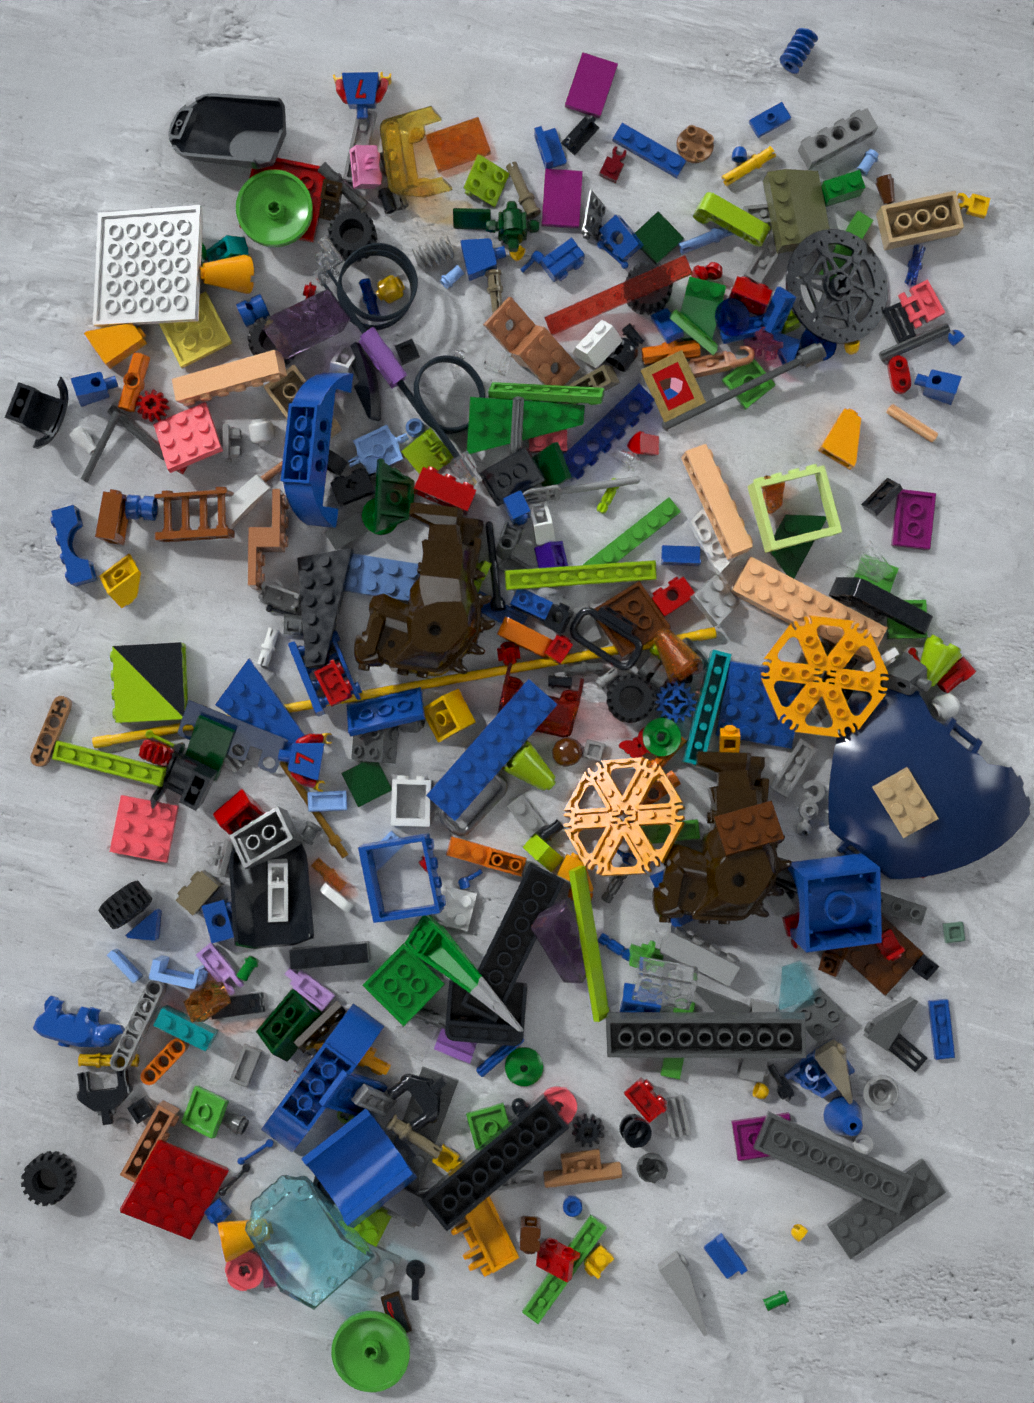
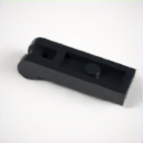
M263 992L210 999L212 1020L265 1012V1005H263L262 998H264ZM250 1000H255V1006L251 1007Z

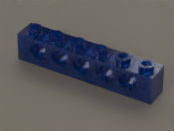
M640 383L563 455L572 477L570 478L571 481L575 478L579 480L586 473L584 470L589 465L592 467L598 462V456L602 452L606 454L613 447L612 443L616 439L620 441L627 434L625 431L630 426L633 428L639 423V417L643 413L647 415L654 408L655 399ZM635 404L639 407V410L633 412L629 409V406ZM618 417H622L625 420V423L623 425H619L616 423L615 419ZM604 430H608L611 432L612 436L609 438H605L602 436L601 432ZM590 443H595L598 446V449L596 451L589 450L588 445ZM581 456L584 458V463L577 464L574 458Z

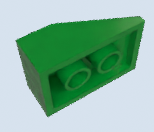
M689 277L680 313L712 339L726 285ZM684 330V336L679 338L684 341L694 340Z

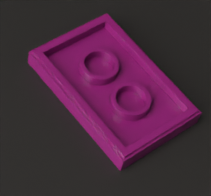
M582 52L565 107L601 118L618 63Z
M545 169L542 226L579 229L583 171Z
M903 489L896 496L891 546L922 550L931 549L936 493Z
M789 1112L777 1114L791 1121ZM766 1116L731 1121L738 1161L769 1157V1155L753 1148Z

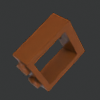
M110 489V492L103 491L95 537L105 543L124 546L129 519L126 518L125 514L127 495L122 494L121 491Z

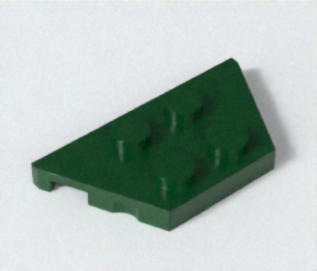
M381 458L377 459L374 532H379L410 520V503H414L415 481L403 475L397 468L387 465L385 460Z
M786 514L774 534L775 541L821 530L827 518L826 516ZM814 541L769 553L775 558L776 563L785 574L794 579Z

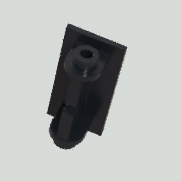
M592 115L589 117L585 116L561 142L574 156L600 129L594 123L596 119Z

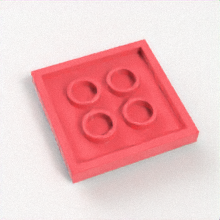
M206 402L153 424L167 469L170 473L223 451Z
M121 795L109 852L167 863L179 806L159 802L152 809L151 800Z

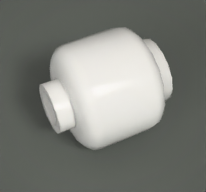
M266 418L251 420L252 423L248 426L251 442L258 443L259 447L270 445V441L275 438L272 422Z
M950 693L942 694L931 701L930 713L940 721L948 720L950 717H955L958 714L960 702Z

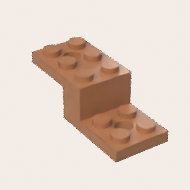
M508 297L483 324L519 366L529 368L543 385L564 386L580 369L578 364L545 327L535 325L512 297ZM511 319L513 321V328L507 330L506 322ZM553 363L558 365V370L555 373L551 372Z
M272 489V527H249L248 586L254 590H262L263 581L265 582L262 566H265L266 558L263 552H285V547L289 545V539L286 536V528H289V518L286 517V509H289V503L281 489Z

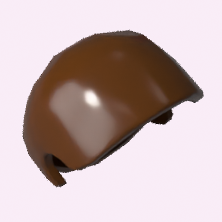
M571 737L560 739L552 749L553 759L558 765L563 767L577 764L583 754L581 744L578 740Z

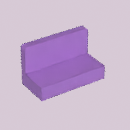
M442 1028L434 1050L470 1064L477 1043L451 1041L447 1038L445 1029Z

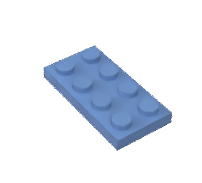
M353 553L349 563L350 570L345 580V591L371 596L384 593L397 600L409 601L410 589L420 576V574H417L418 564Z

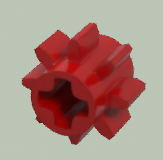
M504 642L501 644V648H497L498 661H503L504 665H513L517 662V659L521 658L519 645L515 646L513 642Z

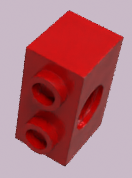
M684 576L680 579L678 577L673 578L668 582L669 586L663 590L660 587L652 593L653 597L651 599L664 617L690 601V597L695 593ZM674 591L677 594V599L674 601L669 600L667 593Z

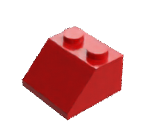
M737 276L726 303L759 316L765 311L773 290L769 289L765 284H756L747 277Z
M243 789L238 791L213 813L219 826L229 835L265 814L257 802Z

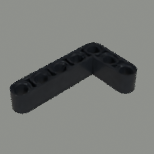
M836 577L829 593L830 597L838 601L859 602L922 635H926L933 618L929 613L858 577Z

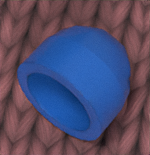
M742 146L736 147L732 152V161L736 163L745 162L747 160L746 149Z
M952 330L954 335L948 334V341L952 346L958 344L965 337L960 330Z

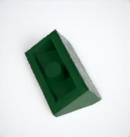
M453 209L454 229L486 230V222L491 220L490 209Z

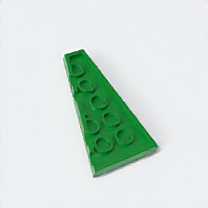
M470 397L466 455L511 443L513 400ZM524 401L522 441L583 425L585 405Z

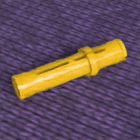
M769 146L762 152L753 154L749 160L722 175V180L725 179L723 181L725 186L728 187L756 168L760 169L764 163L775 158L776 153H773L775 152L774 149Z
M97 1052V1054H79L78 1065L79 1067L96 1066V1068L110 1066L113 1054H102V1052ZM136 1054L130 1067L139 1066V1054ZM122 1056L117 1059L119 1067L125 1065V1059Z

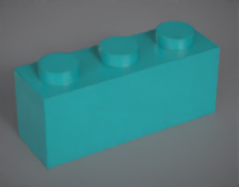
M169 1005L161 1009L153 1025L205 1052L211 1047L219 1031Z

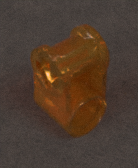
M769 475L764 476L765 480L771 478ZM785 482L762 487V494L768 514L776 512L782 506Z

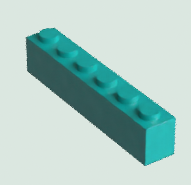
M714 649L710 651L682 759L684 763L696 766V753L707 752L732 654Z

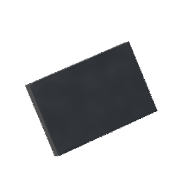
M527 446L478 473L497 507L503 504V498L520 490L523 493L546 480Z

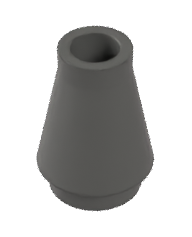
M225 1111L221 1123L236 1135L238 1133L242 1135L247 1129L249 1120L246 1119V1116Z

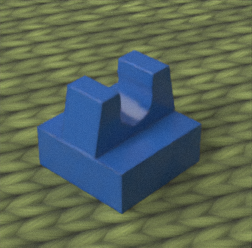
M219 1197L204 1213L207 1219L217 1227V1223L227 1218L232 1213V1210Z

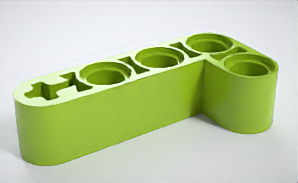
M707 192L701 198L693 214V218L702 224H708L709 221H712L758 247L763 245L771 229L765 222L711 192Z

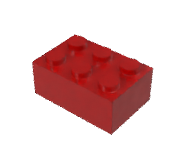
M428 466V468L423 467L415 484L414 494L442 506L463 509V515L467 516L477 491L473 489L474 485L468 482H463V484L457 482V478L449 474L443 476L438 473L439 470Z

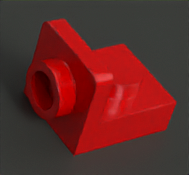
M556 635L544 655L561 665L573 644L570 643L571 640L566 636Z
M890 928L882 932V943H876L881 954L887 960L894 961L902 956L901 953L905 951Z

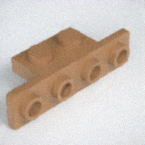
M599 1149L560 1154L562 1169L543 1172L545 1188L622 1178L620 1162L601 1164Z

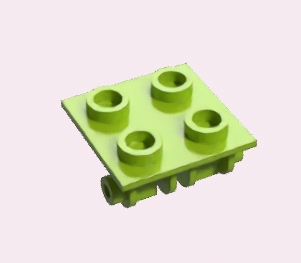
M478 154L463 187L467 196H472L473 194L495 207L508 179L509 172Z
M431 427L401 451L419 475L423 467L428 468V466L440 470L454 458Z

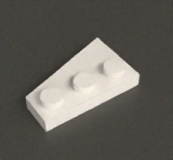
M702 508L688 524L717 575H719L734 558L727 560L707 514Z

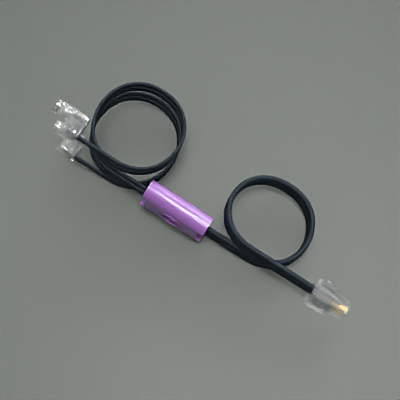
M323 236L317 241L323 250L314 256L320 268L313 272L312 275L322 287H325L344 316L358 327L362 333L360 336L361 340L358 342L390 387L393 389L399 386L421 419L435 430L454 457L453 462L449 465L460 480L464 478L466 482L475 486L482 481V478L475 470L478 465L467 450L460 455L446 435L464 431L468 428V423L459 427L439 425L421 398L419 383L423 372L430 366L442 362L453 363L463 368L471 376L477 386L479 397L485 398V389L480 376L469 363L461 358L451 355L438 356L425 363L418 372L414 381L413 396L404 383L405 377L408 376L376 331L394 325L409 310L418 288L417 273L412 262L406 254L395 246L385 243H373L353 252L347 258L339 273L336 267L344 259L328 236ZM369 256H383L393 260L402 268L409 280L411 288L409 302L399 311L385 316L370 315L357 308L349 299L342 286V277L353 263ZM331 281L337 286L338 300L327 286ZM356 314H357L359 317H361V318H363V319H365V320H368V321H373V322L389 321V322L384 323V324H379V325L365 324V323H362V322L359 320V318L356 316Z

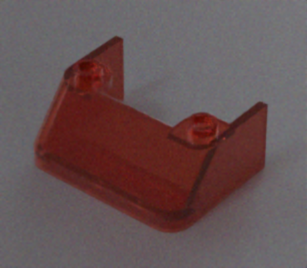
M511 662L508 663L498 713L523 686L521 679L510 676ZM580 679L578 691L564 690L560 698L549 696L558 705L535 730L536 732L562 738L569 737L572 734L584 679Z

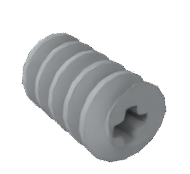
M448 235L447 241L440 237V244L436 240H433V246L427 242L426 249L419 245L418 252L412 248L417 265L423 270H426V263L430 267H433V261L439 265L440 258L447 262V255L454 259V252Z

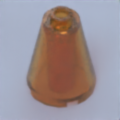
M662 628L655 633L654 642L670 683H675L674 679L677 678L680 681L685 679L698 669L696 666L698 663L703 664L702 658L670 629L665 630V628Z

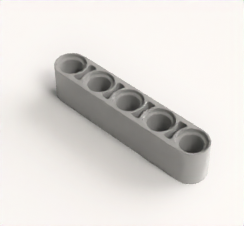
M151 980L146 984L111 1057L110 1066L115 1071L127 1070L131 1066L166 993L164 982ZM155 983L160 986V991L157 994L152 992V986ZM147 1001L151 1004L149 1012L143 1010V1005ZM138 1019L143 1023L142 1029L139 1031L134 1026ZM128 1038L134 1041V1046L131 1049L126 1046ZM120 1056L125 1059L123 1067H119L117 1064V1059Z

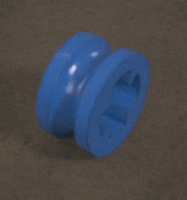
M808 1064L801 1067L800 1077L805 1083L815 1082L819 1079L820 1071L816 1065Z

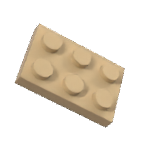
M908 767L872 786L903 838L939 819Z

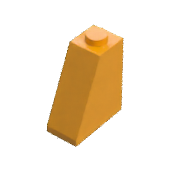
M131 323L90 330L84 333L109 369L147 344L144 339L146 334L141 327L136 328Z
M844 408L818 449L819 452L849 470L855 466L857 461L861 417L858 416V413L852 409Z

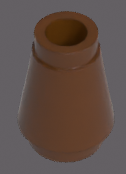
M891 174L876 178L877 183L875 185L883 204L895 202L894 178H892Z

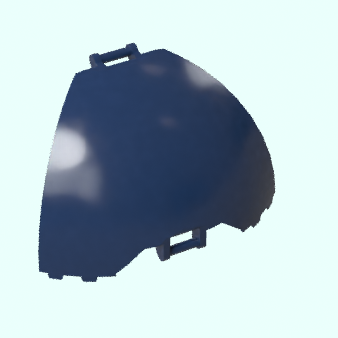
M887 688V691L878 690L879 693L886 695L860 729L857 730L856 725L853 723L852 725L855 727L854 733L851 732L849 727L844 729L846 735L844 737L838 731L840 738H836L828 795L829 829L842 840L836 850L840 854L853 855L855 853L848 848V846L852 845L856 850L880 867V872L889 879H911L946 873L982 859L1012 838L1030 815L1029 807L1031 803L1029 796L1026 797L1023 789L1024 782L1020 775H1016L1012 766L1005 767L988 764L977 753L983 741L972 736L956 723L957 720L953 717H950L944 725L933 719L919 694L920 692L917 690L911 695H906ZM853 690L848 701V707L854 716L860 715L871 701L872 696L869 692ZM952 730L971 744L968 749L950 735ZM908 767L939 819L903 838L872 786Z

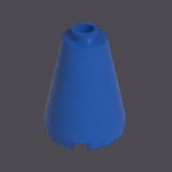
M843 1096L833 1098L825 1106L823 1113L824 1122L831 1132L840 1136H856L862 1131L863 1114L861 1107L855 1100L849 1105Z

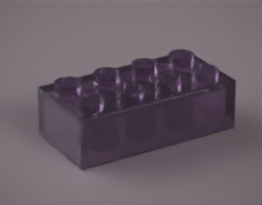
M326 289L269 316L263 330L286 360L343 332L350 318L331 292Z

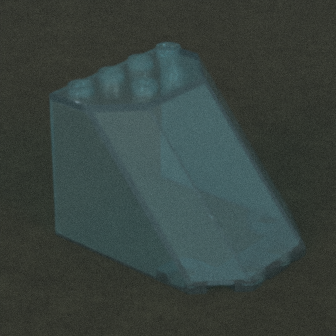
M281 1175L275 1183L271 1184L259 1197H256L251 1202L250 1220L246 1223L245 1231L280 1292L313 1310L375 1256L366 1241L354 1228L346 1225L341 1213L307 1176L292 1177Z

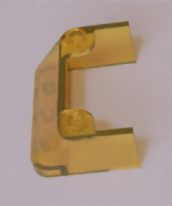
M432 106L386 118L380 124L388 188L396 195L425 198L453 190L452 186L443 177L431 180L425 177L418 179L413 144L424 139L425 125L442 121V117Z

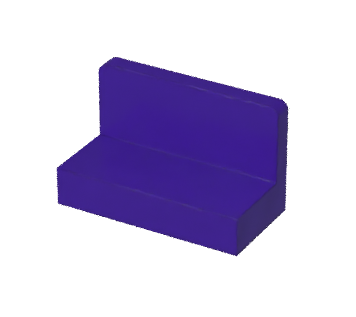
M563 541L548 542L534 548L538 568L568 566Z

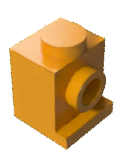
M726 725L724 728H720L719 752L739 753L740 729L733 725Z

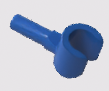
M535 251L531 259L520 270L524 273L534 262L540 265L544 254Z
M620 849L616 852L622 857V861L625 864L632 866L628 862V858L636 859L633 854L625 853Z
M480 869L472 875L460 878L458 881L460 889L469 888V881L483 873Z

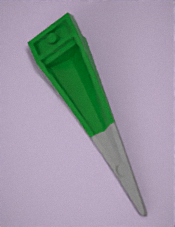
M431 915L422 916L405 941V945L418 958L457 983L517 1031L522 1032L523 1028L444 926L440 925Z

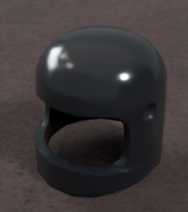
M621 338L622 342L605 361L619 371L626 372L636 359L638 349L631 340Z
M628 1114L620 1122L619 1132L626 1144L631 1148L643 1147L650 1141L652 1129L640 1115Z

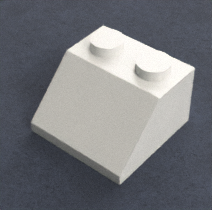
M600 320L575 347L573 355L598 368L622 342V339L611 324Z

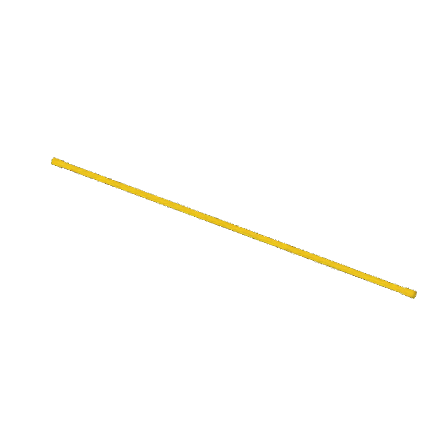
M715 627L694 632L656 638L644 645L643 650L650 649L654 643L661 647L675 645L685 637L691 641L717 638ZM614 646L601 648L611 656L619 655ZM590 650L570 653L566 655L561 665L600 657ZM542 658L513 665L469 671L467 674L458 673L362 690V693H359L361 697L360 700H366L419 687L422 690L552 667L559 664L550 658ZM352 694L351 698L339 704L355 702L360 700H357L355 695ZM310 700L284 704L289 713L314 709ZM180 723L93 737L92 744L96 749L118 743L147 739L145 736L147 730H152L157 736L178 733ZM189 724L183 727V732L194 730V727Z

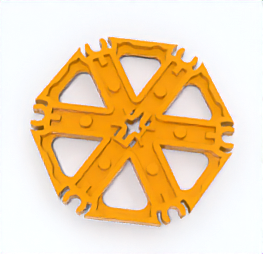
M809 615L811 624H809L807 617H803L805 621L804 626H800L797 620L794 621L796 630H794L792 623H790L764 657V659L770 660L771 663H762V665L769 667L768 673L761 672V675L764 677L769 676V679L761 678V681L778 720L785 714L781 723L784 724L788 719L792 721L790 730L794 729L796 724H798L794 732L840 738L838 735L839 729L840 734L844 737L846 736L844 729L849 727L851 732L854 733L855 727L852 725L854 723L857 730H859L886 695L879 693L878 690L887 691V688L881 687L880 682L882 680L888 681L889 678L885 676L880 677V674H889L872 634L869 633L868 637L864 638L863 636L868 633L867 629L863 633L857 632L859 623H856L851 629V625L855 621ZM820 625L840 627L844 631V635L828 656L817 634V628ZM789 638H797L808 664L779 660L778 653ZM861 646H866L869 649L876 666L872 672L843 669ZM826 671L827 675L835 677V679L829 678L822 682V678L814 676V674L819 675ZM777 681L805 684L788 707L781 705L774 689V684ZM841 689L869 692L872 696L871 701L860 715L854 716L848 707ZM821 697L833 722L829 728L809 726L805 722L806 716Z
M647 758L601 761L604 768L597 762V772H593L591 768H588V773L584 772L564 809L565 812H568L564 813V817L571 818L569 823L563 824V826L571 829L564 830L585 867L593 870L598 865L596 873L601 876L647 874L644 868L648 872H652L650 864L654 862L656 866L660 867V862L657 858L660 859L661 863H664L685 824L684 822H677V820H685L684 816L677 815L679 810H685L684 806L678 805L684 804L663 768L657 763H654L653 767L649 768L650 760ZM621 768H635L636 772L625 793L622 795L611 776L612 771ZM661 781L670 795V802L642 805L653 783ZM589 786H594L606 808H579V803ZM623 812L626 815H629V817L625 818L624 821L620 818H617L619 816H622ZM668 824L671 827V832L663 847L657 850L653 847L641 826ZM605 828L594 851L588 853L579 838L580 831ZM623 839L626 840L637 859V864L633 867H614L612 865V860Z

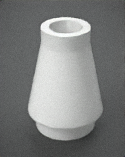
M78 426L69 434L72 438L71 441L89 455L94 452L96 445L86 428Z

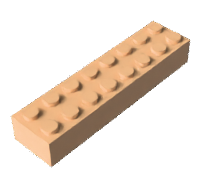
M751 556L747 559L731 590V593L788 624L792 623V626H794V621L796 620L800 626H804L805 621L803 617H807L809 624H811L809 615L855 621L852 623L851 629L856 623H859L857 632L863 633L867 629L868 633L863 637L866 638L871 633L877 648L887 630V627ZM820 625L817 628L818 636L828 641L832 647H835L844 635V631L840 627ZM866 646L859 647L853 657L863 663H868L872 659L871 653Z

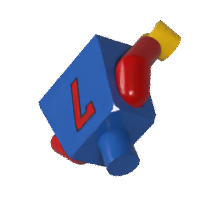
M378 72L341 73L342 76L340 78H336L334 74L333 79L336 93L343 103L348 104L349 109H356L357 119L359 120L368 119V109L376 108V105L382 101L388 86L391 84V73H389L388 77H384L383 72L380 73V76Z
M331 733L307 734L298 738L296 743H292L291 751L279 750L278 761L289 762L288 771H291V777L300 785L322 792L321 789H318L319 783L325 784V782L319 779L324 745L332 743L326 740L327 735H332Z

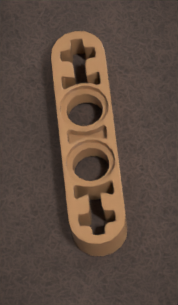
M58 696L52 702L31 753L30 760L35 766L43 767L50 762L56 740H59L72 708V701L68 697ZM63 700H65L64 704H66V708H61L60 710L61 706L58 705L59 701L63 702ZM60 710V713H63V716L59 714H54V711L59 712ZM53 717H57L60 721L59 726L56 728L50 725ZM46 735L52 737V743L48 746L43 743V738ZM42 747V748L49 749V750H48V752H47V751H44L43 754H42V751H43V750H42V749H39V748ZM42 754L44 761L38 763L39 759L36 756Z

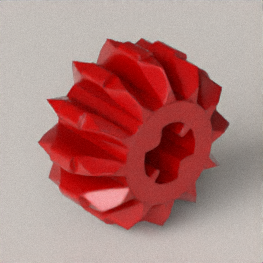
M153 389L151 394L146 390L145 397L139 395L142 401L136 402V405L140 407L137 412L142 414L144 420L149 419L153 423L155 418L157 421H161V415L167 417L164 410L170 409L166 405L169 401L167 398H163L164 394L162 392L157 394V391Z
M148 739L143 741L138 755L147 762L166 766L172 758L173 749L170 746Z

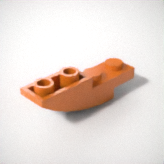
M453 836L450 838L446 852L447 856L517 876H522L527 859L526 857Z

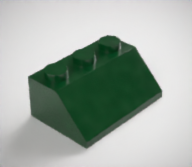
M292 988L257 1029L256 1033L274 1056L288 1062L299 1049L294 1041L322 1015V1012Z

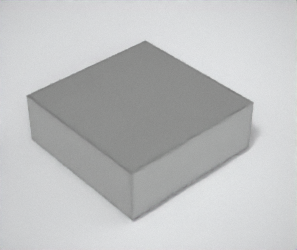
M587 739L582 757L601 762L605 743Z

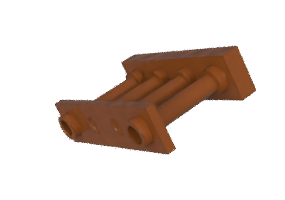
M215 487V490L173 493V491L164 490L161 491V494H154V498L164 501V529H162V532H155V540L165 543L235 538V530L228 528L226 525L225 497H232L234 492L227 490V487ZM207 498H218V525L213 529H210L208 526ZM189 499H199L200 526L197 530L190 528ZM181 500L182 527L180 531L172 529L171 501Z

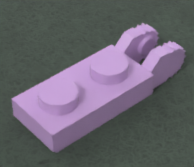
M209 943L196 954L197 958L217 983L221 984L229 995L235 993L233 987L226 981L229 977L240 988L244 986L243 981L236 976V971L214 944Z

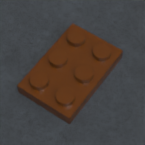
M772 800L714 817L725 856L784 840Z

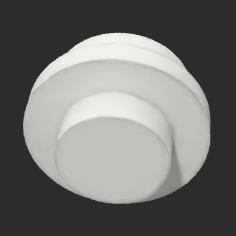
M861 1134L854 1139L853 1146L855 1150L868 1154L873 1149V1141L868 1135Z

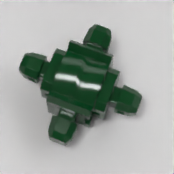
M508 201L506 209L498 213V221L489 220L486 222V231L489 233L498 232V240H503V243L508 244L510 252H517L522 240L526 241L527 232L536 233L539 231V222L536 220L527 221V212L522 213V210L517 208L515 201Z

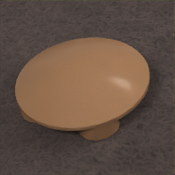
M689 125L677 138V151L688 162L701 163L711 156L714 148V137L700 127Z

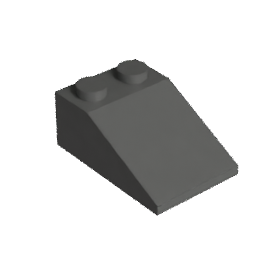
M279 806L229 836L244 869L283 855L302 844L288 811Z

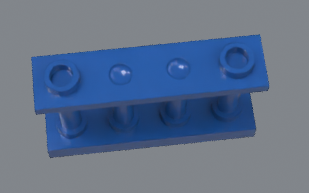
M335 630L331 643L333 642L337 652L329 655L327 664L331 660L336 661L340 659L345 672L342 674V677L348 678L353 688L350 691L351 695L354 694L356 699L360 700L359 693H362L358 682L354 683L338 644L341 639L337 630ZM295 641L288 643L289 649L314 711L318 717L325 714L323 708H326L329 702L326 697L319 698L317 691L321 686L318 680H312L310 677L312 670L317 668L308 669L303 659V656H305L304 646H298Z

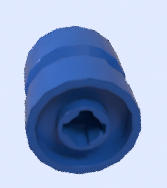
M261 294L251 297L249 302L244 300L236 304L246 327L253 325L257 319L263 317L265 320L267 316H270Z
M127 495L125 502L126 518L139 520L143 517L145 521H155L158 514V500L154 496H144L141 498L140 495Z

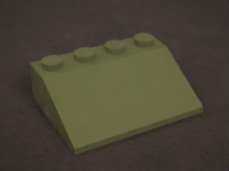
M782 169L767 172L763 179V186L777 254L792 252L799 243L811 234L830 229L818 171Z

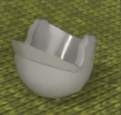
M887 1075L873 1077L867 1082L863 1090V1098L868 1107L878 1112L890 1109L899 1097L896 1081Z

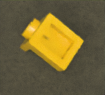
M599 1243L584 1259V1269L591 1277L595 1276L599 1279L601 1272L614 1260V1256Z

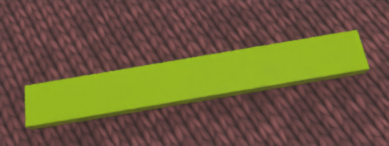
M656 560L505 571L506 590L657 579Z
M578 866L569 870L593 1020L594 1022H601L607 1017L609 1006L586 867Z

